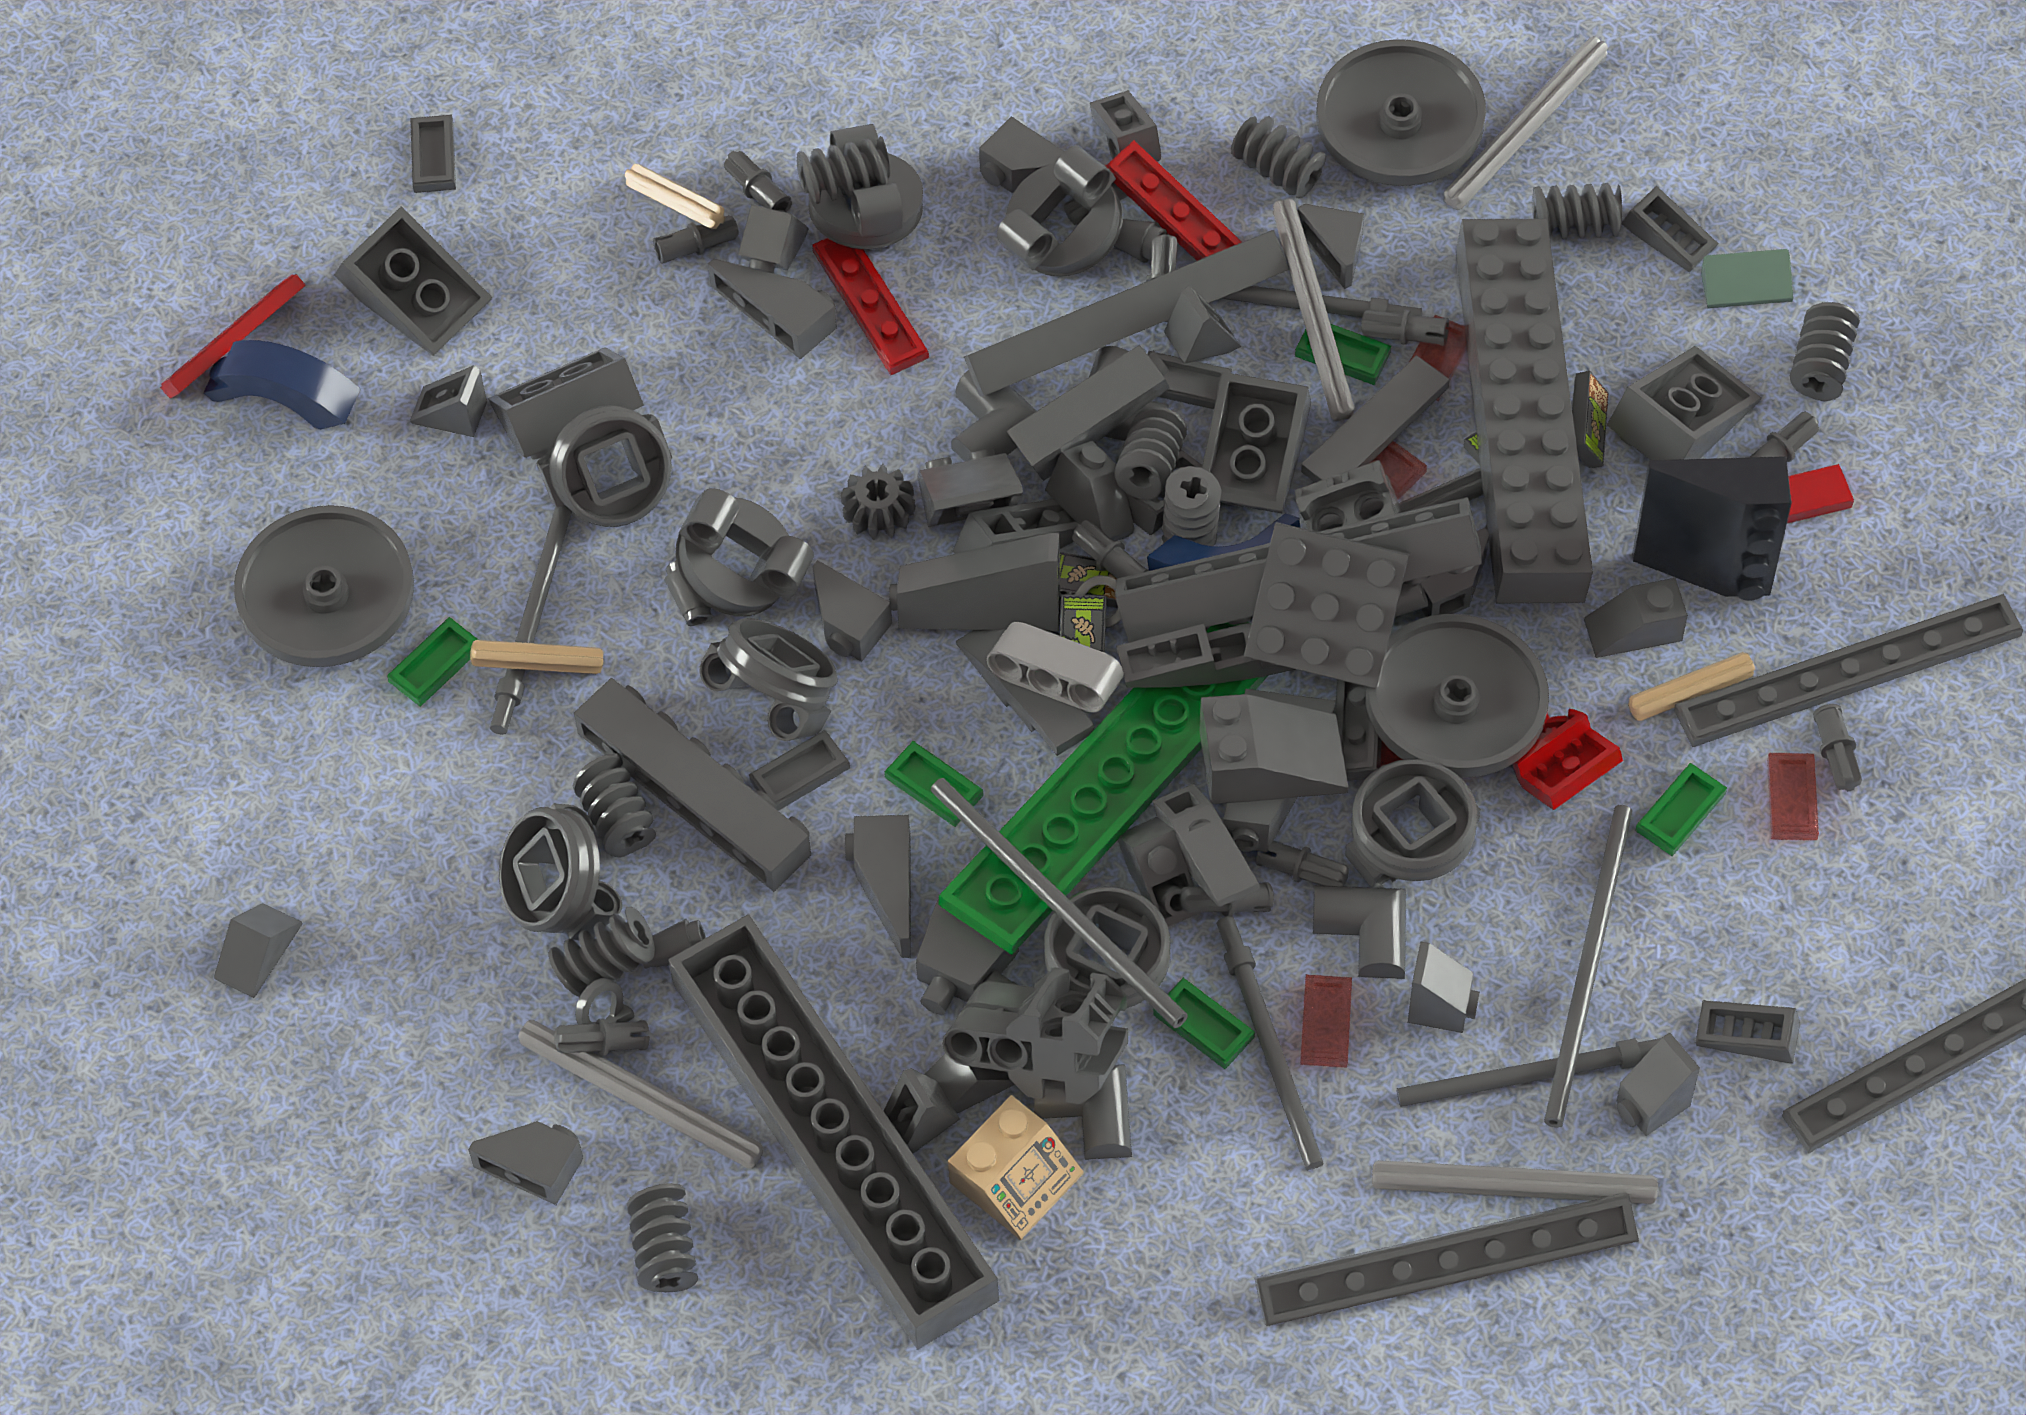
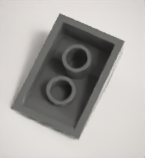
M402 206L349 255L334 274L361 303L432 356L493 298Z
M1694 346L1629 385L1609 419L1607 426L1617 433L1623 442L1636 448L1649 460L1701 459L1760 402L1762 397L1702 350Z
M1222 372L1202 468L1212 473L1219 482L1221 488L1220 503L1283 514L1302 448L1311 407L1308 386Z
M985 449L968 454L969 461L952 464L951 458L946 457L926 462V469L919 470L917 478L928 527L966 520L969 512L1017 505L1023 494V489L1007 454L995 455L994 449Z
M1249 694L1201 698L1199 731L1209 797L1212 804L1348 793L1349 787L1335 714Z

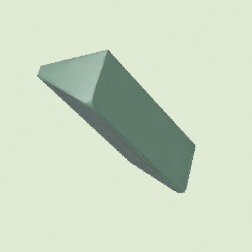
M1788 249L1707 255L1703 258L1701 277L1707 308L1793 301L1791 260Z

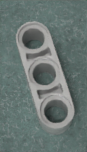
M1013 622L1007 627L988 654L986 660L988 667L997 677L1088 712H1098L1103 708L1124 675L1122 666L1112 656L1022 622Z

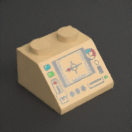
M1012 1095L948 1160L949 1183L1020 1240L1083 1175L1081 1167L1049 1125Z

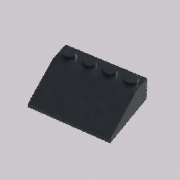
M1786 456L1649 460L1632 552L1633 562L1725 597L1738 596L1742 600L1752 601L1762 596H1770L1792 504Z

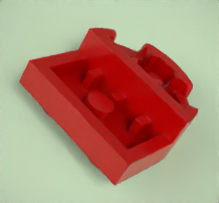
M1568 709V716L1549 717L1547 713L1539 738L1532 748L1518 761L1513 763L1512 766L1521 787L1552 810H1555L1621 763L1623 758L1620 747L1591 728L1587 714L1575 709Z

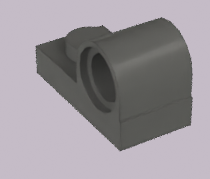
M1129 90L1090 102L1092 118L1107 136L1112 159L1135 140L1157 162L1161 160L1157 125Z

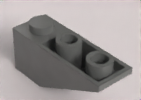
M1194 783L1153 801L1157 818L1175 830L1189 874L1218 907L1238 902L1246 895L1260 890L1256 877L1214 806Z

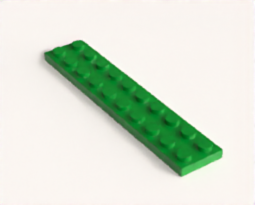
M1228 622L1213 625L1206 630V633L1237 625H1232ZM1268 676L1208 685L1133 688L999 832L1056 888L1067 896L1116 843L1119 837L1128 830L1202 749L1199 731L1201 698L1245 694V689L1256 690ZM986 845L940 893L938 901L940 907L1011 955L1015 953L1053 911Z

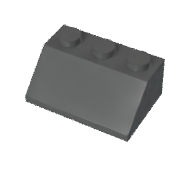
M606 347L488 398L490 405L516 451L525 458L531 456L533 460L540 459L551 453L562 429L573 418L589 409L611 405L635 410L644 406L626 359Z

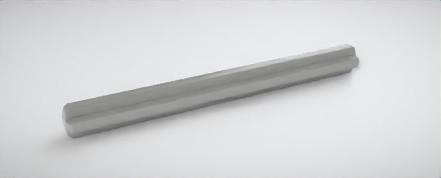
M1596 36L1590 37L1444 191L1445 196L1443 200L1447 205L1455 210H1460L1478 193L1607 56L1606 50L1608 46L1605 41H1601Z
M1289 198L1283 201L1278 200L1273 205V215L1331 418L1335 421L1349 419L1354 415V405L1296 203Z
M528 1020L520 1030L518 1037L521 1045L744 1167L754 1168L763 1154L761 1143L596 1053L557 1052L556 1045L554 1044L555 1031L539 1022Z
M1382 1160L1375 1161L1372 1168V1184L1376 1189L1589 1201L1627 1193L1630 1196L1631 1203L1644 1204L1655 1203L1658 1194L1657 1178L1653 1175Z

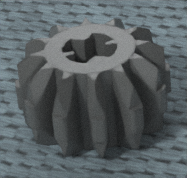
M882 463L878 471L872 472L864 465L862 477L850 474L847 481L848 487L843 488L841 492V503L844 505L842 508L843 517L846 523H853V529L857 535L869 528V535L874 541L879 530H884L892 538L895 533L894 525L907 529L909 516L914 515L916 505L915 499H913V485L910 481H904L900 469L888 474L887 468Z

